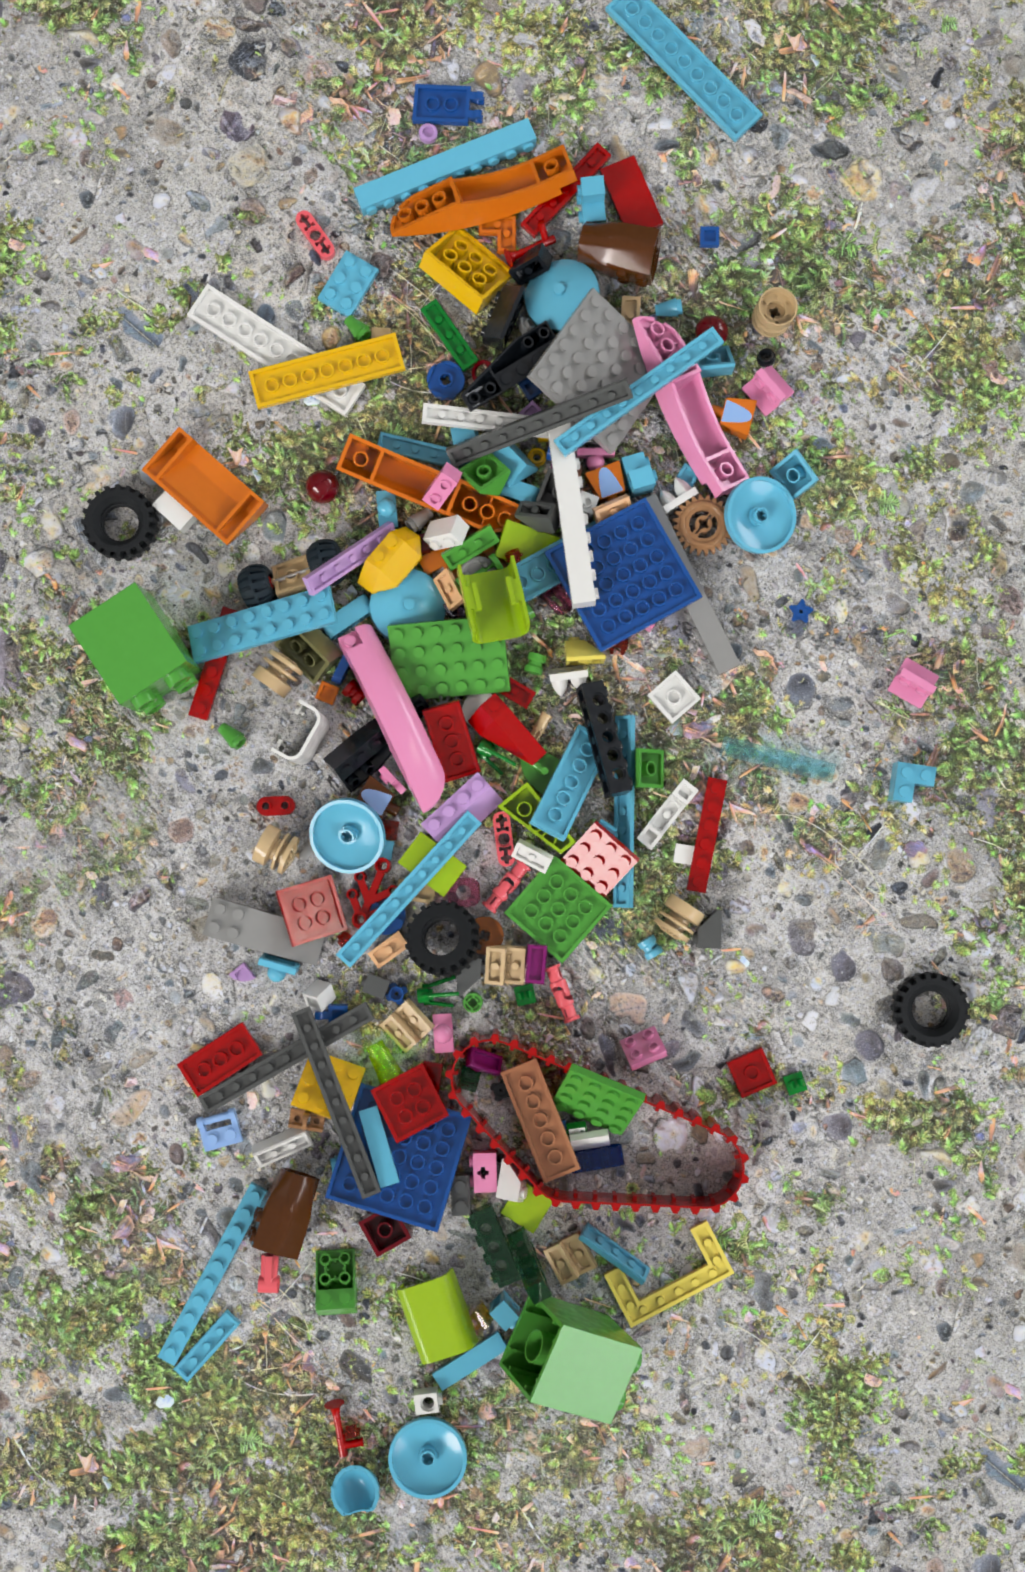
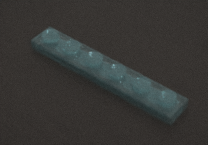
M727 736L723 737L719 753L721 756L832 783L836 768L834 763Z

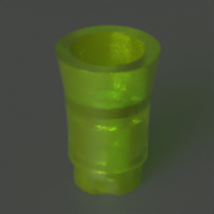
M383 1040L366 1048L379 1085L404 1073L393 1058L388 1047H385Z

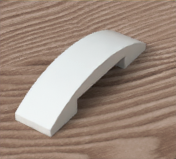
M683 778L636 839L652 850L699 790Z

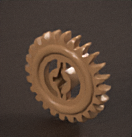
M699 494L698 499L692 497L691 502L689 500L684 502L685 506H678L681 511L674 512V515L678 518L672 519V522L677 524L673 526V529L678 530L676 535L680 537V543H685L683 549L685 550L687 547H690L689 554L696 550L697 556H699L701 551H703L706 557L708 550H710L712 555H714L715 548L721 551V544L728 545L725 538L731 539L725 526V507H722L723 501L717 503V498L715 497L710 500L709 494L706 495L705 499H703L701 494ZM701 511L708 512L706 516L702 515L696 519L693 525L694 531L691 532L689 527L691 517ZM709 516H711V517L708 519V521H707V523H706V526H705L704 528L700 529L699 532L697 533L700 524L705 523L706 520H707V518H708ZM715 518L717 522L715 533L708 538H699L698 536H704L709 533L712 527L711 520Z

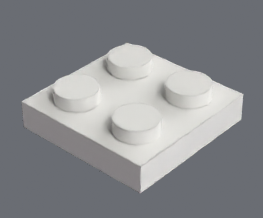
M676 670L647 695L671 724L701 699Z

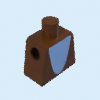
M369 776L357 800L373 808L382 819L386 812L396 817L401 810L400 806L392 802L396 795L374 777Z

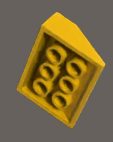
M464 229L449 231L424 251L419 268L476 315L492 301L497 292L512 278L508 273L510 267Z

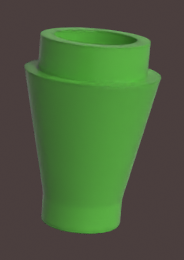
M349 315L345 319L344 324L348 327L356 341L360 342L370 338L371 331L369 326L356 319L353 315Z
M226 723L221 724L218 728V732L231 748L238 750L246 742L242 732Z

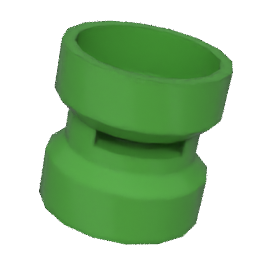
M529 652L527 657L529 662L525 665L524 671L542 676V664L546 662L547 657L542 654Z
M477 992L468 993L463 1001L464 1008L471 1013L479 1011L483 1004V999Z

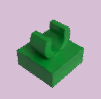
M532 983L514 987L518 1006L536 1002Z
M801 1070L782 1076L789 1096L808 1090Z

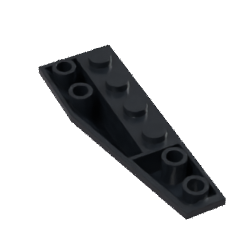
M547 321L514 339L460 395L470 412L528 379L526 376L556 337Z
M418 694L410 699L421 719L423 716L422 710L429 708V705L424 697ZM374 718L348 737L323 760L348 791L352 793L369 776L378 771L392 753L376 718Z

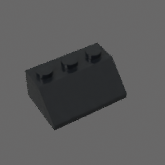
M504 285L502 291L497 292L495 308L490 309L488 319L490 320L487 326H483L480 334L483 344L502 352L504 351L525 302L524 286Z

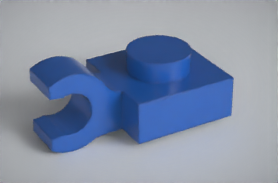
M329 1004L328 1010L325 1009L323 1012L315 1010V1020L328 1019L331 1022L348 1012V1004Z

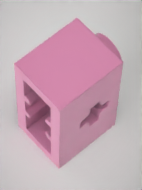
M446 462L427 488L422 500L436 510H439L458 484L462 472Z
M496 1149L473 1150V1156H469V1167L473 1168V1175H470V1187H474V1193L497 1192ZM481 1167H485V1175H482L480 1172Z

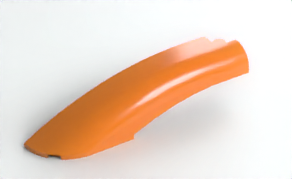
M564 144L512 167L471 177L453 179L451 176L411 195L399 206L400 210L396 216L393 215L390 224L392 237L436 234L478 226L517 214L561 195L560 188L578 181Z
M351 433L336 465V470L439 514L447 517L459 515L469 526L481 529L490 523L495 532H502L506 519L517 523L521 522L515 518L519 504L501 496L480 494L463 479L459 480L440 509L436 510L422 499L427 488L440 472L439 470L399 455Z

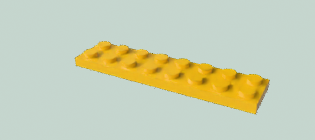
M394 332L248 371L257 408L261 410L406 370L397 336Z

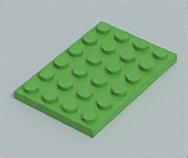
M467 618L391 624L387 626L392 664L410 698L421 694L424 699L439 698V696L453 697L511 691L506 641L501 640L484 644L474 643Z

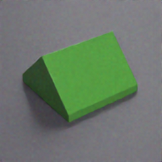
M492 453L472 460L459 469L462 472L461 476L480 494L495 496L500 495L511 473L510 469Z
M635 749V788H664V750Z

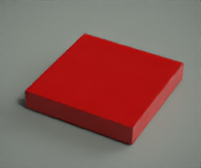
M762 1047L726 1062L741 1098L777 1084Z

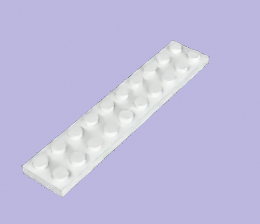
M208 283L187 313L190 319L265 367L316 353ZM362 382L313 395L312 397L346 418L366 388V384Z

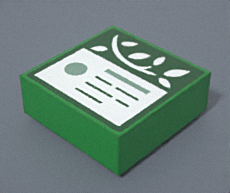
M585 1121L566 1124L568 1137L570 1134L587 1132Z

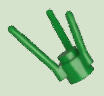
M483 739L476 750L480 754L479 758L486 761L500 775H503V772L489 759L492 755L516 766L514 761L495 751V747H501L489 740Z
M453 975L429 984H422V988H417L418 1003H424V1006L454 1007L452 1003L431 1000H434L435 997L458 996L459 992L434 993L433 989L430 988L453 980L456 976Z

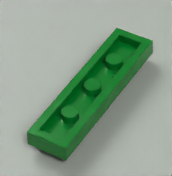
M436 299L420 309L463 373L479 361Z

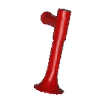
M545 221L537 223L541 240L517 251H507V249H504V255L510 267L513 266V263L518 258L522 257L536 245L543 243L547 247L556 243L554 235L548 236Z
M334 1399L327 1402L324 1407L329 1409L333 1416L339 1456L346 1457L348 1455L347 1449L363 1447L364 1440L363 1437L349 1441L345 1440L340 1417V1407L344 1404V1400Z

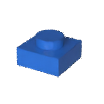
M700 226L699 248H718L719 227Z

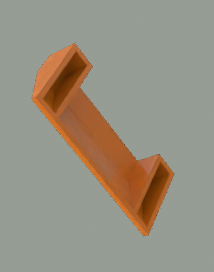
M180 427L175 430L142 468L143 472L227 546L252 525L269 506Z

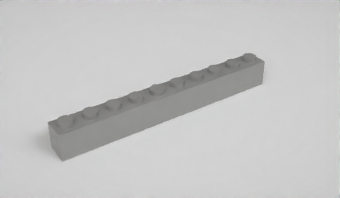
M655 493L646 499L703 596L698 601L685 607L683 615L686 621L691 622L693 626L691 631L695 639H699L701 643L700 649L702 654L707 656L710 661L708 665L711 672L719 676L738 667L740 662Z

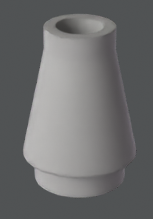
M425 508L407 517L405 525L413 532L419 533L434 515L430 509Z

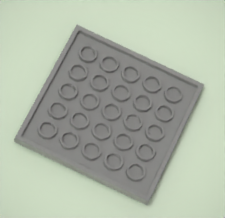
M592 288L526 377L557 405L623 378H627L630 386L647 374L634 327ZM654 394L592 439L608 454H612ZM585 417L577 419L574 422L577 424Z

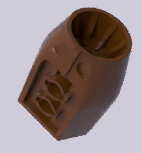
M586 221L580 234L577 260L607 277L616 279L619 283L628 284V282H633L640 287L652 286L661 247L660 229L623 222L593 223Z
M281 1167L264 1195L260 1207L257 1206L253 1217L255 1218V1224L250 1226L247 1235L251 1246L273 1255L298 1260L310 1222L313 1200L320 1179L297 1170Z

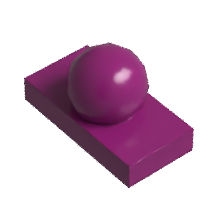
M527 944L524 983L544 985L547 946Z
M471 1046L468 1048L466 1066L475 1072H485L494 1076H500L503 1056Z

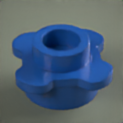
M391 983L389 993L385 997L388 1001L392 1000L401 1005L404 1002L403 997L408 990L405 986L400 987L396 983Z

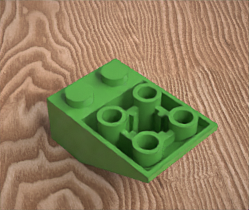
M355 1248L316 1251L315 1311L319 1316L358 1313Z

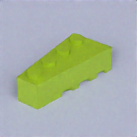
M526 782L497 806L560 854L577 842L570 832L562 842L529 824L541 799L529 782Z

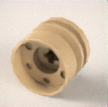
M772 287L766 290L752 312L751 318L755 330L768 338L784 334L798 311V304L794 294L782 287Z
M270 649L268 653L275 658L271 661L264 657L263 659L269 664L268 668L258 665L252 676L285 699L292 689L286 681L289 679L297 682L298 680L291 674L295 672L302 676L304 672L286 655Z
M269 824L255 847L252 860L265 866L271 859L270 869L275 870L278 866L277 872L283 874L297 854L300 838L294 836L290 841L291 834L287 833L283 839H280L282 830Z
M671 893L664 903L670 909L669 913L661 910L658 912L665 917L664 921L657 917L653 921L671 937L688 943L690 939L683 935L684 931L693 935L694 932L688 925L691 923L699 926L705 915Z

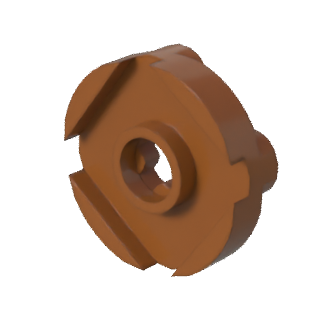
M481 916L475 918V921L480 926L479 932L481 933L484 930L489 932L490 935L487 941L480 939L479 944L482 947L481 950H477V953L486 955L487 946L502 944L504 932L497 920Z

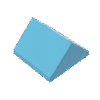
M729 345L719 347L697 363L702 370L700 373L702 378L732 375L735 368V361Z
M515 444L492 453L511 471L505 483L509 488L538 471V468Z
M798 449L792 451L769 470L773 478L789 491L793 500L815 486L819 480Z

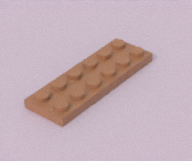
M537 1058L500 1072L543 1182L547 1183L581 1169Z

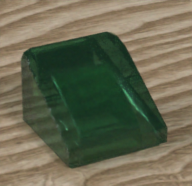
M463 1065L457 1087L461 1086L464 1090L476 1092L481 1072H475L470 1067Z

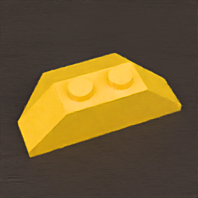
M406 526L390 531L365 560L357 581L358 585L371 594L398 587L422 559L421 537Z

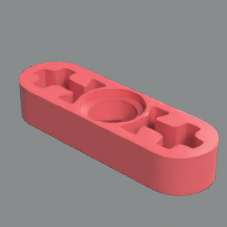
M306 210L300 211L296 215V223L301 232L322 260L329 261L333 259L335 249L332 242L310 212ZM303 217L307 219L311 227L308 228L301 219ZM314 231H318L321 234L317 240L310 238L311 233ZM323 243L326 249H329L330 253H323V249L320 244Z
M499 811L493 816L497 856L499 863L502 866L508 867L514 863L515 858L512 857L509 863L505 864L504 860L501 861V857L504 856V850L499 851V847L511 846V850L507 851L508 855H512L514 845L509 815L504 811ZM499 815L507 818V821L504 822V828L509 827V831L502 830L497 832V828L501 829L500 823L496 822ZM502 833H506L510 837L509 842L505 845L500 844L498 841V837Z

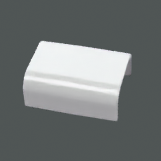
M299 699L298 703L301 706L294 713L301 718L302 716H307L305 714L306 709L315 713L317 721L297 755L288 756L283 753L284 748H289V746H287V742L281 739L277 741V749L272 747L271 751L293 763L304 765L312 760L329 730V721L322 712Z

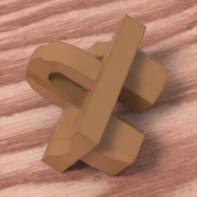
M291 1107L288 1127L322 1133L325 1117L300 1108ZM309 1117H311L310 1124L307 1123Z

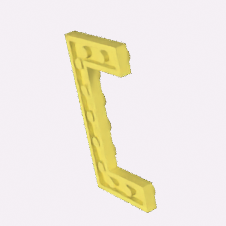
M707 1219L689 1228L707 1263L648 1295L638 1299L626 1274L617 1267L603 1273L631 1328L734 1274Z

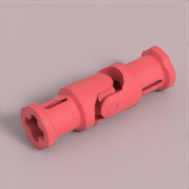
M517 860V864L510 872L508 871L504 875L498 886L492 890L491 896L486 901H483L482 904L495 914L499 905L508 899V894H511L521 883L522 877L527 871L530 872L531 869L523 862ZM506 879H511L514 882V886L506 881Z
M557 963L547 967L545 972H547L551 982L549 984L558 1008H561L564 1016L563 1021L566 1024L579 1019L580 1016L576 1013L573 997L570 994L566 979L562 977L559 969L560 964Z

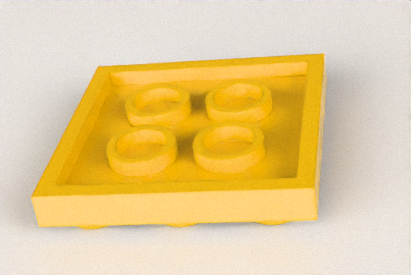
M329 1055L351 1111L366 1068ZM308 1059L293 1096L291 1106L331 1119Z

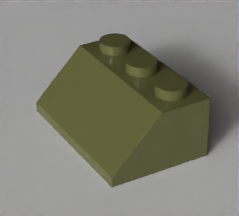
M320 629L278 640L274 644L284 655L297 664L300 670L304 672L303 674L313 684H316L343 655V652Z

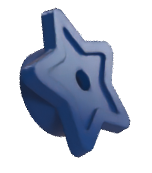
M801 599L797 605L789 606L793 614V622L802 620L808 623V615L814 609L806 606L804 599Z

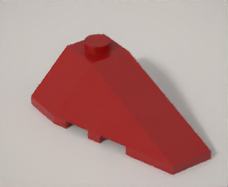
M496 693L487 699L468 720L469 724L481 737L493 742L532 766L547 754Z

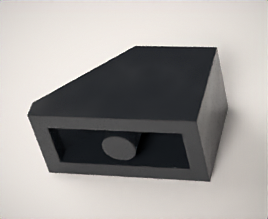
M540 243L528 250L509 269L508 273L521 286L548 271L553 256L544 244Z

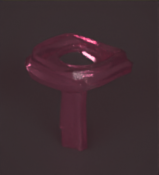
M559 585L541 594L542 599L557 615H565L572 610L570 598ZM550 596L560 599L562 606H559Z
M458 878L447 893L448 903L453 901L463 907L477 905L480 902L479 882L474 878ZM461 885H466L471 889V896L467 900H461L456 895V890Z

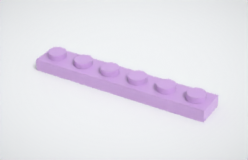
M386 522L304 576L302 579L309 595H316L364 563L390 531L396 530L393 522Z

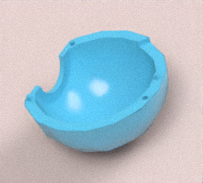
M350 1465L343 1468L335 1476L331 1486L332 1502L342 1516L361 1511H373L380 1498V1485L376 1475L370 1469L361 1465Z

